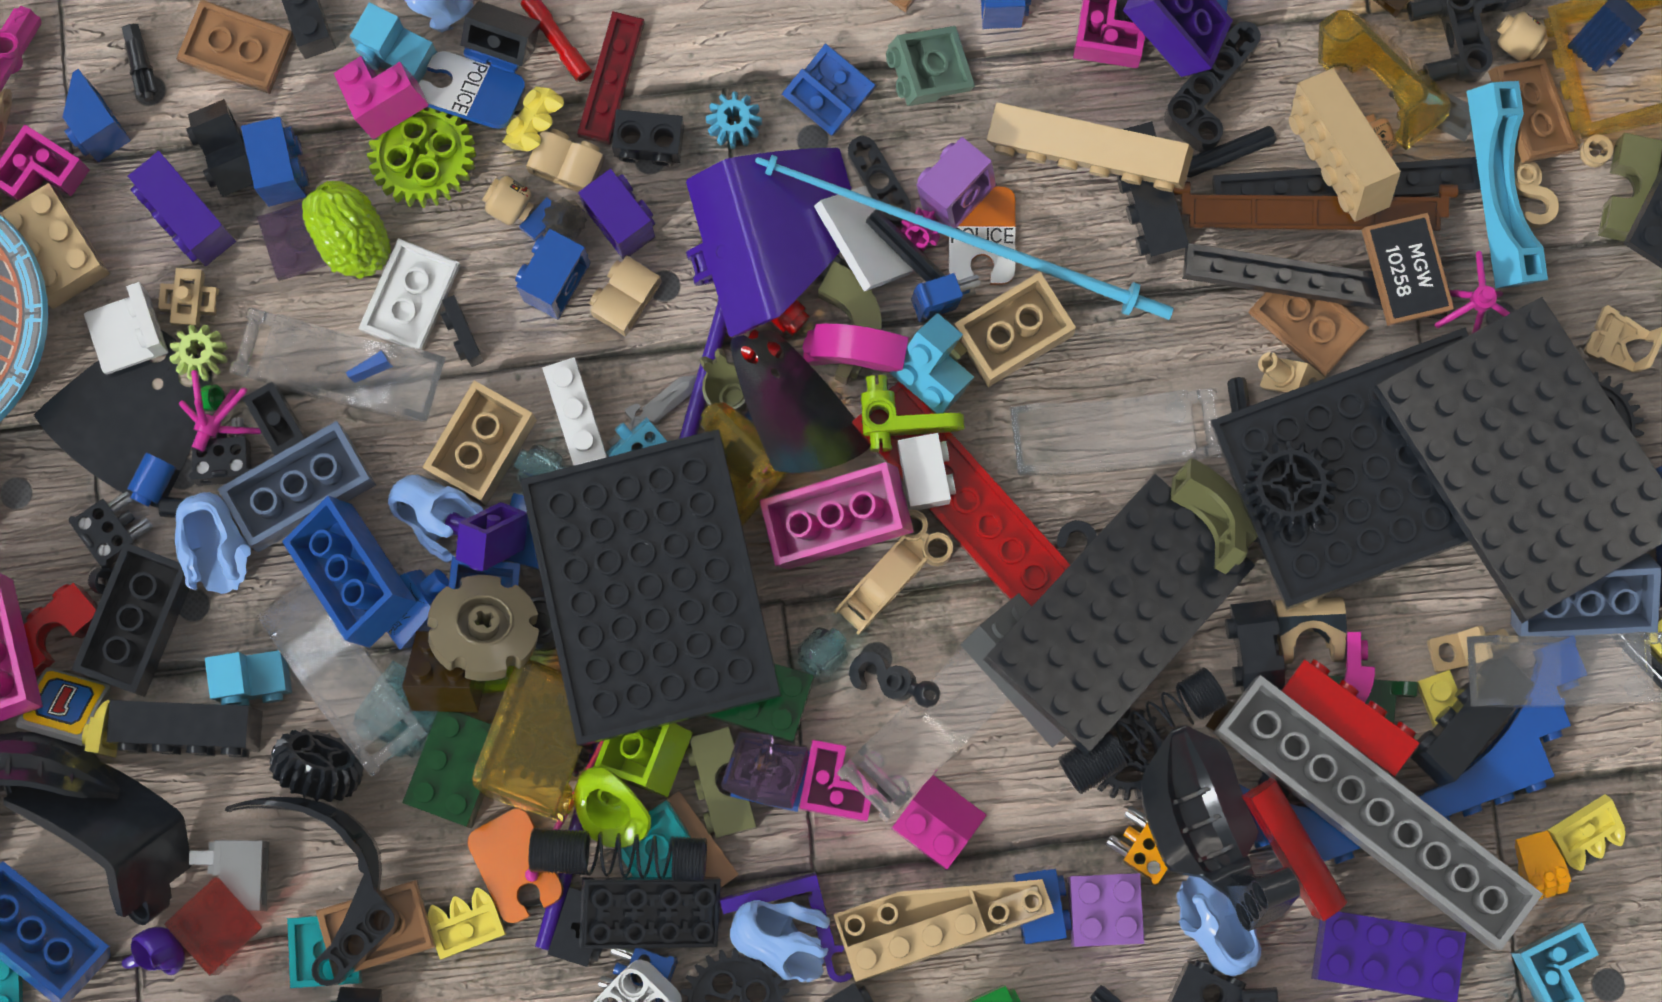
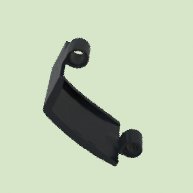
M105 763L103 765L120 788L117 800L110 798H77L32 787L4 785L7 795L3 799L5 807L62 838L105 869L110 896L118 916H129L135 923L146 925L169 907L170 899L172 898L170 883L192 866L189 865L190 849L184 817L169 802L138 781Z

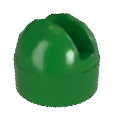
M217 384L201 387L204 411H216L225 398L223 389Z

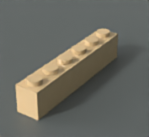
M996 102L986 139L995 148L994 152L1001 155L1013 157L1014 152L1026 154L1027 160L1045 164L1046 159L1058 161L1057 166L1076 171L1078 166L1090 169V174L1108 178L1110 173L1121 175L1122 181L1135 185H1141L1142 180L1154 183V188L1167 192H1173L1174 187L1184 189L1194 152L1188 143Z

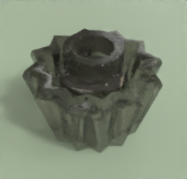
M562 197L559 201L552 200L551 206L544 209L546 216L542 219V222L546 225L545 233L550 228L576 241L580 233L584 232L586 228L585 222L587 221L585 211L575 200L568 201L565 197Z

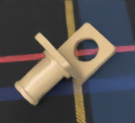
M1265 353L1258 362L1260 371L1264 373L1260 386L1265 390L1287 393L1306 386L1311 378L1314 379V382L1325 379L1310 364L1278 358L1274 353Z
M1481 625L1459 633L1429 639L1427 645L1434 671L1442 672L1491 659V652L1509 649L1511 641L1505 629L1485 633L1484 627ZM1442 644H1448L1452 647L1454 658L1451 662H1445L1440 658L1439 647Z

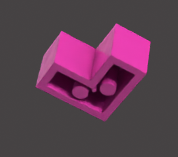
M1082 0L1073 58L1138 68L1143 53L1145 35L1134 22L1114 19L1117 0Z
M360 56L333 73L354 120L373 140L429 106L418 81L401 62L378 75L365 59Z
M24 125L0 159V191L18 202L36 191L42 182L46 180L72 197L90 169L79 158L27 125Z
M812 740L799 809L867 823L874 787L841 781L846 746Z

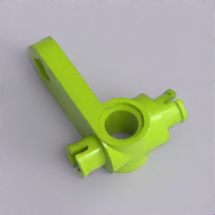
M875 375L866 377L867 392L861 394L863 435L870 437L871 452H879V442H882L883 452L891 451L890 436L946 433L965 429L964 414L961 413L896 416L895 394L893 391L887 390V376L878 375V385L875 384ZM880 409L885 411L889 416L888 420L883 424L873 423L869 416L874 410Z

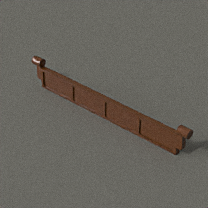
M1188 181L1185 182L1184 189L1174 187L1173 190L1174 195H1181V215H1189V228L1361 230L1367 226L1428 213L1432 230L1440 231L1441 218H1449V198L1458 197L1457 184H1440L1439 197H1393L1389 208L1354 222L1349 212H1344L1341 208L1338 196L1190 194L1191 184Z

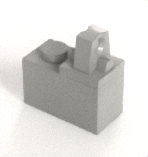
M214 840V842H209L208 851H189V865H208L207 874L219 876V882L215 883L213 890L214 903H218V910L267 911L270 842Z

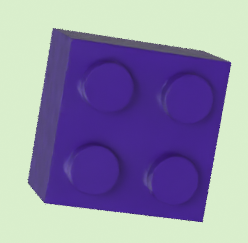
M610 168L580 190L578 194L586 213L620 257L624 259L655 238L653 226L656 223L652 218L653 213L642 199L636 202V198L632 193L633 188L624 175L616 176Z

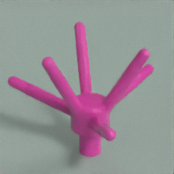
M1481 251L1476 252L1479 287L1474 292L1449 290L1451 297L1470 298V302L1434 324L1435 328L1444 326L1474 308L1478 312L1472 330L1473 334L1481 329L1485 311L1490 308L1503 317L1510 314L1509 311L1496 303L1497 298L1503 296V292L1495 291L1493 287L1486 285L1483 254Z
M193 370L191 372L196 412L185 401L179 402L180 407L195 422L193 430L197 431L191 447L204 452L210 437L216 438L217 433H262L259 428L221 426V421L247 393L246 388L243 387L238 392L235 389H231L213 416L205 414L198 371Z

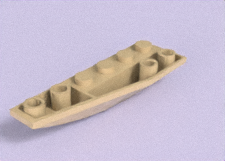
M1043 879L902 891L833 915L855 981L860 983L1053 914L1054 911Z

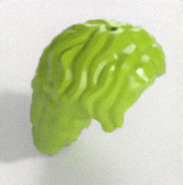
M326 181L317 186L316 190L309 193L303 199L302 216L306 230L313 239L321 258L331 268L332 272H340L344 276H356L362 279L364 276H372L377 270L383 269V266L389 259L388 254L391 253L390 240L384 227V222L380 219L376 208L372 206L368 196L343 181Z

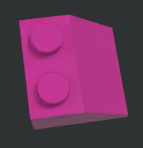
M931 774L892 826L891 830L943 869L947 870L987 815Z

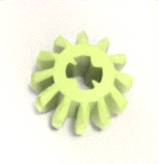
M189 325L188 335L185 336L183 332L177 331V336L181 340L180 343H170V348L176 352L170 356V361L173 364H178L176 371L180 375L187 373V378L192 381L191 372L193 370H197L198 375L200 374L204 381H208L209 371L212 370L215 374H220L221 370L216 365L217 363H227L228 359L225 355L221 354L228 349L227 344L219 342L222 337L218 331L210 333L208 325H203L199 332L194 325ZM202 348L203 351H201L200 353L201 357L195 358L194 356L197 354V349Z

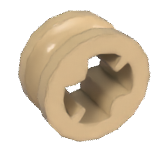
M1596 134L1590 136L1580 148L1579 155L1581 160L1589 167L1596 168L1604 165L1613 154L1612 142L1604 135ZM1597 144L1601 146L1603 150L1600 153L1604 154V157L1600 154L1593 157L1590 154L1593 149L1589 148V145L1593 148Z

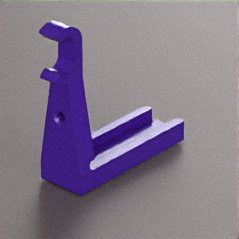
M816 872L720 898L723 914L737 911L741 905L754 900L771 902L810 891L812 893L808 895L811 909H818L827 916ZM830 925L827 929L816 926L818 938L821 940V947L828 948L824 961L829 977L833 981L840 983L850 980L853 974L848 971L844 974H837L834 971L831 960L834 953L843 952L844 945L834 944Z

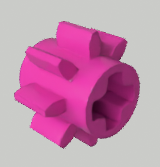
M920 207L915 211L917 215L937 221L934 211L922 210ZM902 220L904 226L901 232L917 248L925 251L929 243L936 246L941 237L938 232L907 220Z

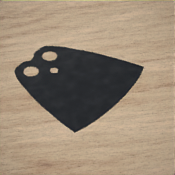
M163 330L161 331L169 352L163 361L153 363L148 360L106 375L103 373L98 360L54 395L34 414V417L45 432L70 457L111 487L122 493L128 492L130 495L133 492L127 488L145 453H148L176 467L162 497H168L191 450L192 440L195 439L197 431L193 430L195 422L179 405V402L183 400L196 412L193 386L185 387L179 382V373L176 371L178 364H173L170 361V356L176 353L170 348V343L177 341ZM212 370L208 372V381H204L199 374L200 388L211 385ZM156 378L163 381V387L159 390L152 387V381ZM151 501L150 506L159 508V503Z
M772 330L760 331L755 339L748 338L745 335L732 338L731 353L740 387L759 438L774 471L804 473L824 470L853 460L871 447L852 425V421L855 418L822 377L782 336ZM768 341H775L781 346L784 352L783 358H776L770 353L767 347ZM743 346L754 350L758 357L757 364H751L744 359L741 353ZM771 368L779 372V378H775L771 374Z

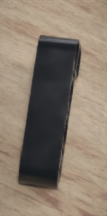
M1243 21L1235 25L1226 35L1216 60L1227 61L1231 68L1229 70H1221L1214 62L1212 69L1194 73L1170 100L1164 116L1166 126L1200 153L1217 147L1223 135L1221 121L1207 110L1208 106L1252 57L1260 42V30L1251 22ZM1244 37L1247 38L1249 42H1244L1237 52L1235 47L1238 40H1242ZM1204 84L1209 88L1210 93L1205 95L1199 94L1194 89V85ZM1183 108L1188 112L1189 117L1179 119L1173 114V110ZM1203 128L1209 129L1213 132L1215 138L1205 140L1199 135L1198 131Z

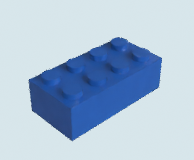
M327 496L282 541L347 642L370 648L417 602L354 506L348 502Z
M2 861L0 863V960L50 1001L71 1002L111 958L110 947Z

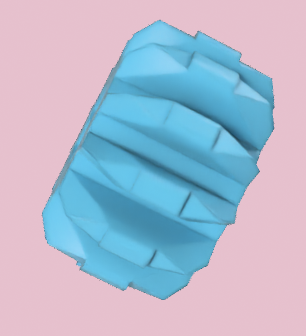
M735 91L732 92V100H727L726 96L721 94L719 96L721 105L716 103L709 105L710 111L713 113L706 116V123L712 125L708 129L709 135H718L717 143L720 146L729 140L730 148L735 149L737 146L736 141L741 140L742 144L747 147L749 145L747 135L757 138L759 135L756 127L762 125V117L757 116L760 108L758 104L750 105L751 97L748 95L739 101L738 93ZM734 116H739V124L734 121V125L728 123L729 117L734 119Z

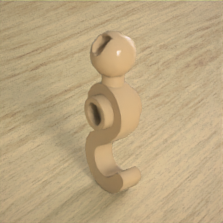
M1515 145L1514 173L1517 194L1541 200L1546 207V212L1542 215L1529 211L1525 212V220L1529 227H1544L1551 223L1558 214V198L1547 187L1539 186L1542 181L1541 168L1533 161L1522 163Z

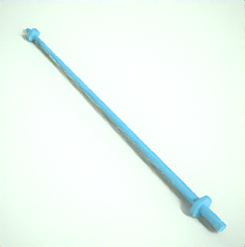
M771 155L769 161L759 157L755 159L757 164L767 167L765 174L771 176L773 170L1122 302V314L1129 315L1133 307L1169 320L1173 313V307L1139 295L1140 284L1133 282L1129 289L1125 290L776 164L777 156Z

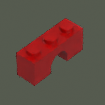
M72 583L71 585L65 584L53 593V600L44 608L40 606L34 609L26 617L27 622L24 624L36 678L43 673L46 667L49 668L56 662L48 653L45 644L47 635L51 630L59 626H65L72 636L80 639L86 636L98 605L80 585Z

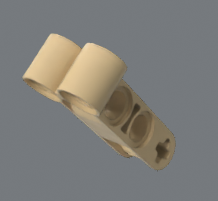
M909 510L911 519H916L922 524V530L916 535L906 534L899 536L900 539L833 612L836 615L838 613L841 614L858 630L856 632L857 635H860L926 563L939 567L948 563L952 557L953 544L951 539L944 533L939 532L929 535L927 533V518L918 510ZM938 541L945 544L947 547L946 555L941 558L931 556L928 552V547L931 543ZM848 606H851V607H852L859 615H861L865 620H862V619H861L854 611H852Z

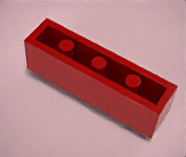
M1304 659L1281 691L1390 776L1395 777L1419 745V742L1414 739L1417 733L1400 721L1397 725H1394L1385 718L1388 712L1375 702L1370 700L1368 704H1365L1356 697L1359 691L1346 681L1341 680L1339 684L1327 676L1330 670L1317 660L1313 659L1309 663Z

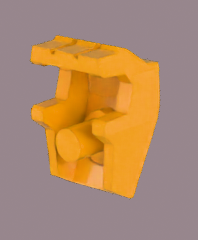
M1548 830L1516 839L1515 850L1518 860V873L1543 893L1539 900H1542L1544 897L1555 896L1556 893L1559 895L1568 892L1571 877L1566 862Z

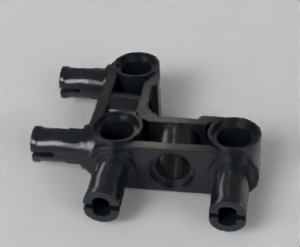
M1452 0L1409 1L1407 3V13L1411 22L1435 16L1441 18L1451 54L1450 59L1423 65L1425 81L1432 83L1451 78L1466 82L1479 81L1493 62L1490 39L1488 36H1485L1480 14L1496 10H1502L1503 12L1515 10L1527 5L1531 0H1463L1465 6H1457ZM1468 58L1477 59L1481 64V68L1475 69L1471 67L1468 63Z

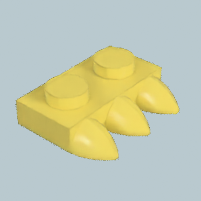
M535 87L526 95L523 101L524 106L519 115L507 126V134L502 141L511 149L526 152L540 145L541 138L537 133L548 129L552 125V117L549 114L556 112L564 105L563 97L551 88Z
M106 700L98 707L94 717H90L89 724L84 726L82 744L85 745L84 751L116 758L117 744L107 742L110 700Z
M1606 794L1548 829L1564 860L1573 869L1582 871L1585 866V850L1592 856L1601 859L1606 848L1605 837L1617 846H1622L1625 839L1624 824L1613 800Z
M478 887L475 888L472 896L473 910L461 898L454 896L450 904V919L439 907L435 905L430 906L428 920L440 960L506 935L497 907L484 890Z

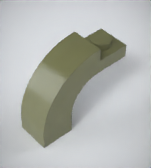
M833 261L818 289V297L841 309L849 317L852 325L882 330L881 312L872 290L864 292L852 270ZM839 364L835 372V380L847 385L851 377L854 379L858 378L863 367Z
M1191 457L1172 478L1171 500L1191 510L1208 526L1215 541V569L1227 574L1235 564L1239 565L1243 562L1247 555L1248 547L1257 539L1258 535L1238 492L1214 470Z

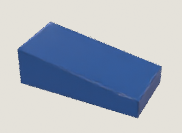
M546 197L519 227L536 242L538 237L545 233L563 210Z
M381 350L347 371L346 374L348 378L356 383L390 369L393 365L388 356Z

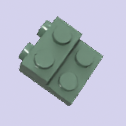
M956 26L897 35L888 45L886 60L889 67L896 70L898 76L896 92L900 98H905L907 107L936 102L941 96L969 92L975 87Z

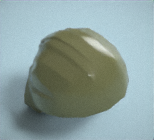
M718 348L715 351L714 360L706 356L700 358V363L706 371L702 385L704 399L714 411L722 415H735L744 411L747 405L734 363L726 361L724 351Z

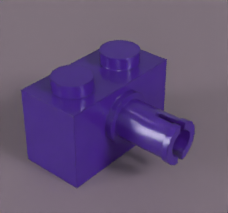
M503 502L495 504L469 518L463 517L456 512L450 513L445 520V525L451 527L453 534L458 536L456 560L469 565L473 570L484 571L525 549L528 515L527 512Z

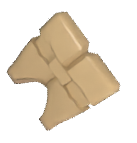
M1609 305L1603 307L1595 323L1597 331L1591 332L1583 350L1584 354L1594 359H1603L1602 362L1633 373L1649 369L1662 344V327L1649 331L1629 317H1623L1613 307ZM1642 339L1654 342L1649 354L1636 363L1627 351L1626 343L1629 341Z

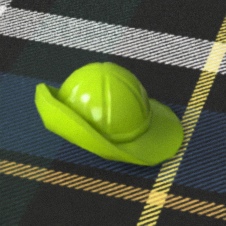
M594 766L581 773L574 789V805L583 829L589 832V836L597 842L599 832H602L603 845L612 848L615 847L617 833L621 834V848L632 846L636 834L639 835V841L644 839L651 827V817L630 787L614 773L603 767Z

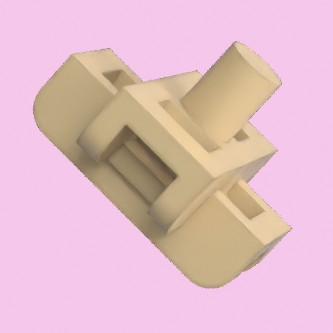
M176 268L174 284H160L158 309L162 312L171 313V325H194L199 327L201 315H216V299L219 289L217 287L204 286L205 274L202 270ZM184 280H186V281H195V282H194V283H184ZM168 293H171V294H170V303L167 304V296H168ZM202 295H205L204 306H201Z

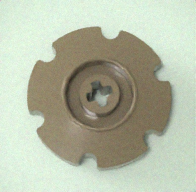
M492 575L467 576L461 578L460 588L451 589L446 586L433 600L428 613L427 625L434 628V630L429 631L428 643L436 659L450 671L460 667L465 670V678L477 681L501 679L506 677L508 666H515L520 669L533 655L538 641L539 629L532 625L537 623L538 612L531 598L519 586L503 587L501 585V578Z

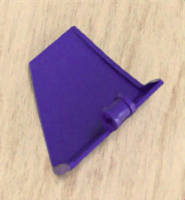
M839 148L795 149L724 159L686 180L703 243L686 252L687 259L692 261L695 272L693 281L696 286L714 283L730 337H737L778 318L812 284L840 252L814 207L820 200L838 194L775 170L769 176L765 174L767 167L757 164L755 159L759 157L769 161L771 155L777 156L776 164L852 190Z

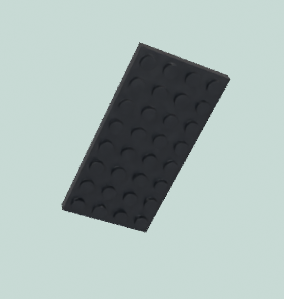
M1154 474L983 660L1076 747L1087 755L1254 568L1255 564L1245 557L1241 564H1235L1227 574L1215 569V541L1210 529L1191 510L1172 501L1171 487L1158 475Z

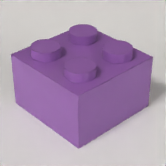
M963 137L955 144L950 143L940 155V160L932 168L927 167L920 174L916 184L922 209L930 212L934 211L938 222L953 228H957L996 186L992 161Z
M1140 873L1067 877L1069 914L1072 928L1070 930L1071 947L1144 944Z

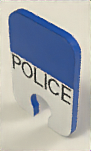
M446 51L438 52L432 56L427 66V71L436 74L446 73L452 78V83L447 87L438 88L433 86L431 82L422 79L419 82L429 104L427 107L495 129L508 126L525 90L524 79L516 73H510Z

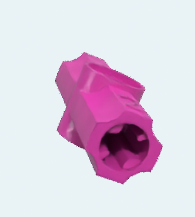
M23 6L13 9L0 30V92L10 75L22 68V55L41 26L40 17L31 9Z

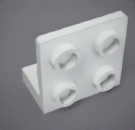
M140 282L126 286L130 297L84 313L101 369L106 375L169 353L149 293Z

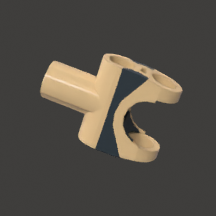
M1320 597L1288 610L1285 609L1282 600L1273 601L1280 635H1277L1279 655H1283L1284 664L1293 663L1294 647H1296L1297 638L1302 632L1306 631L1315 632L1324 639L1327 648L1330 650L1332 662L1343 661L1347 634L1346 609L1343 597Z

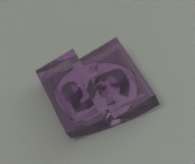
M739 732L721 783L722 788L755 802L792 809L809 758L807 747L776 745L772 735Z

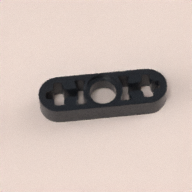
M867 136L854 138L848 146V159L872 198L890 204L886 195L895 189L896 192H892L891 195L893 201L897 205L903 204L902 209L910 212V200L874 140ZM859 146L864 150L871 149L868 152V158L872 166L868 169L867 163L862 156L855 157L857 147ZM881 172L887 175L889 179L888 185L882 189L874 188L869 181L874 173ZM881 211L894 225L902 224L903 219Z

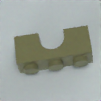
M1624 133L1615 142L1610 173L1628 179L1633 188V195L1631 198L1612 196L1603 205L1598 236L1625 241L1662 167V140Z
M726 727L691 737V746L687 747L686 754L690 767L697 766L700 779L694 780L699 800L706 799L709 812L703 814L708 834L715 832L716 838L720 839L756 829L757 825L750 801L726 796L719 791L717 786L719 772L725 766L734 764L737 758L730 728Z

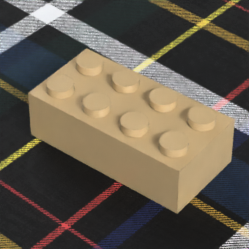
M1334 68L1299 82L1289 117L1290 127L1294 134H1299L1305 143V149L1309 158L1313 161L1316 160L1321 168L1325 183L1328 186H1332L1337 193L1338 201L1343 211L1349 212L1354 222L1389 208L1401 171Z

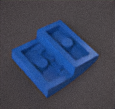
M824 44L808 66L799 71L782 95L833 136L859 109L877 85L829 45Z

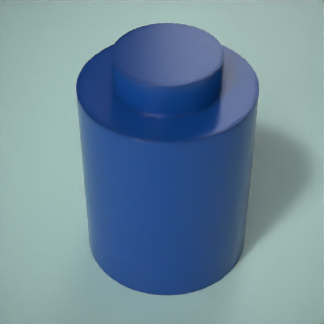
M145 453L127 488L133 492L130 498L149 507L151 501L158 504L176 467L151 454Z

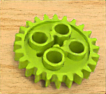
M429 108L428 111L422 109L378 136L379 140H369V145L373 152L367 153L369 161L373 163L369 166L372 175H376L374 180L377 186L383 185L382 190L386 196L393 193V198L397 203L405 197L408 207L414 204L415 199L419 200L422 208H425L427 199H432L436 206L439 205V196L441 195L451 200L449 190L453 188L461 192L462 188L459 180L470 181V177L465 170L475 169L474 162L471 160V158L477 156L475 149L471 147L475 142L472 135H468L470 131L467 124L460 125V117L452 116L450 118L451 114L445 112L438 113V110ZM423 131L419 137L409 138L412 132ZM442 145H452L446 152L437 151ZM406 158L402 165H392L396 159ZM435 172L432 178L427 180L421 179L424 173Z

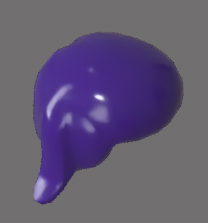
M150 927L137 933L132 938V954L122 960V966L126 969L139 966L148 971L162 970L167 975H175L185 965V951L180 939L173 931L166 927Z

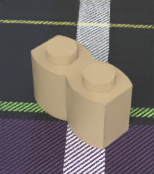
M551 129L550 132H540L541 143L533 149L526 165L529 173L575 192H579L597 179L604 162L603 154L599 152L600 148L587 141H582L581 144L568 140L569 136L566 133L557 129Z
M626 256L622 262L617 260L613 264L607 275L610 278L609 283L604 289L599 287L589 302L592 306L590 309L591 315L625 337L633 328L642 311L662 283L661 276L629 256Z

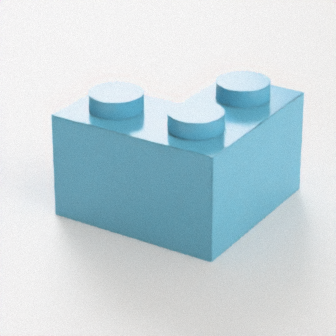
M370 2L350 34V38L356 47L355 51L365 59L372 69L378 70L381 67L387 70L401 62L418 83L427 72V66L432 56L437 53L431 41L403 28L398 16Z
M938 313L916 332L908 344L903 370L890 372L894 378L937 414L946 412L962 396L974 378L970 372L949 356L963 334Z
M281 650L253 655H244L236 652L205 658L210 699L220 702L221 705L250 706L249 700L262 699L263 703H274L283 701V695L292 694L287 653Z
M1571 923L1511 953L1535 1002H1584L1568 970L1599 955L1583 923Z

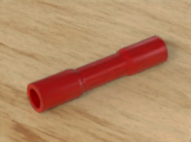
M522 0L520 5L530 18L540 21L539 29L559 54L560 60L575 81L581 82L589 77L592 69L577 48L572 46L558 27L542 0Z

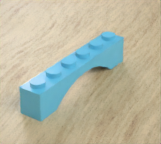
M1519 81L1492 82L1468 90L1467 98L1495 289L1519 287L1548 280L1544 248L1534 236L1525 220L1515 186V145L1524 115Z

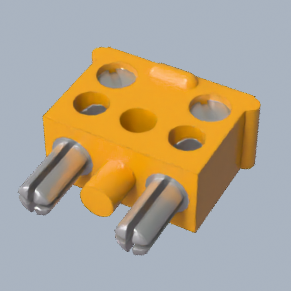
M1130 806L1127 810L1137 817L1127 811L1125 812V817L1141 826L1143 830L1140 833L1130 825L1126 829L1123 836L1134 842L1132 847L1114 835L1109 837L1111 841L1127 850L1128 853L1107 840L1106 845L1125 857L1123 863L1150 879L1151 885L1156 886L1168 868L1165 866L1156 847L1146 816ZM1146 840H1150L1154 843V848L1147 850L1144 848L1143 843ZM1142 855L1145 858V862L1137 864L1134 861V857Z

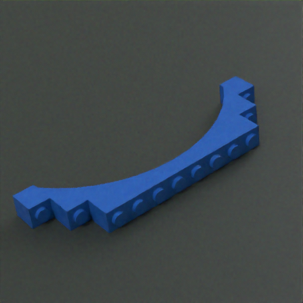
M1572 637L1532 652L1535 662L1529 680L1534 685L1519 702L1499 735L1480 756L1469 764L1456 781L1438 786L1419 795L1418 797L1451 822L1450 815L1460 811L1463 817L1475 814L1483 810L1482 803L1494 800L1495 805H1499L1515 799L1513 792L1525 788L1528 794L1547 787L1545 780L1555 776L1540 737L1543 743L1562 737L1561 729L1571 726L1556 687H1558L1560 693L1580 686L1577 679L1587 676ZM1240 785L1242 794L1250 791V789ZM1290 804L1324 862L1333 859L1335 864H1339L1355 858L1353 851L1360 849L1358 845L1310 808ZM1252 815L1258 830L1257 838L1254 842L1255 848L1269 845L1270 843Z

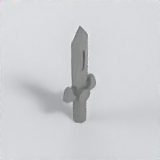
M697 375L682 376L676 379L642 408L643 413L640 416H635L636 412L640 410L638 403L626 408L625 413L631 419V422L627 425L630 431L646 417L651 422L657 423L691 395ZM647 432L645 437L647 439L651 438L653 432ZM618 434L608 441L610 447L616 444L621 437Z

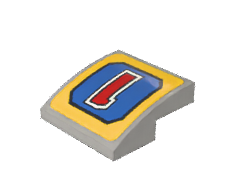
M46 667L37 680L43 707L19 715L16 727L82 746L84 726L89 724L90 717H94L98 707L110 697L111 685Z

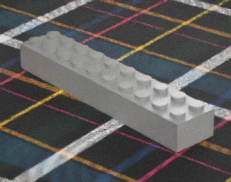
M1261 675L1253 679L1213 732L1270 778L1276 779L1277 783L1492 950L1503 949L1543 895L1542 892Z

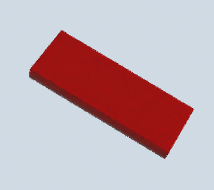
M1270 778L1241 795L1283 867L1290 868L1299 883L1300 896L1311 915L1325 921L1346 905L1347 899L1276 779Z

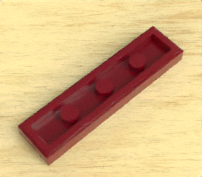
M612 11L578 129V137L610 145L614 133L616 110L620 109L645 24L644 19Z

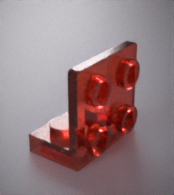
M217 877L213 878L164 923L209 976L222 973L229 966L226 961L262 929L261 924L222 880Z

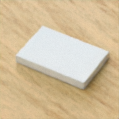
M866 186L851 190L872 198ZM841 195L820 200L814 206L864 292L908 276L914 271L866 223L867 217L876 210L875 208Z
M398 238L358 329L422 355L443 307L442 300L447 298L461 266L460 263Z

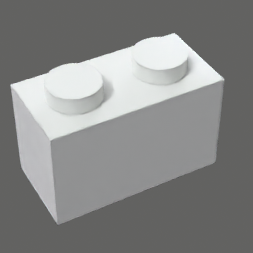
M938 433L898 440L897 447L909 509L922 510L949 505L951 501L950 495L956 494L953 475H946L944 462L949 461L946 441L940 442Z

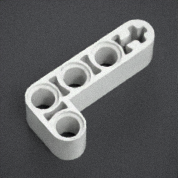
M645 960L632 962L594 1000V1002H608V997H612L618 1002H656V998H661L665 1002L682 1001L679 991L651 963ZM631 973L638 974L642 978L643 986L633 983Z

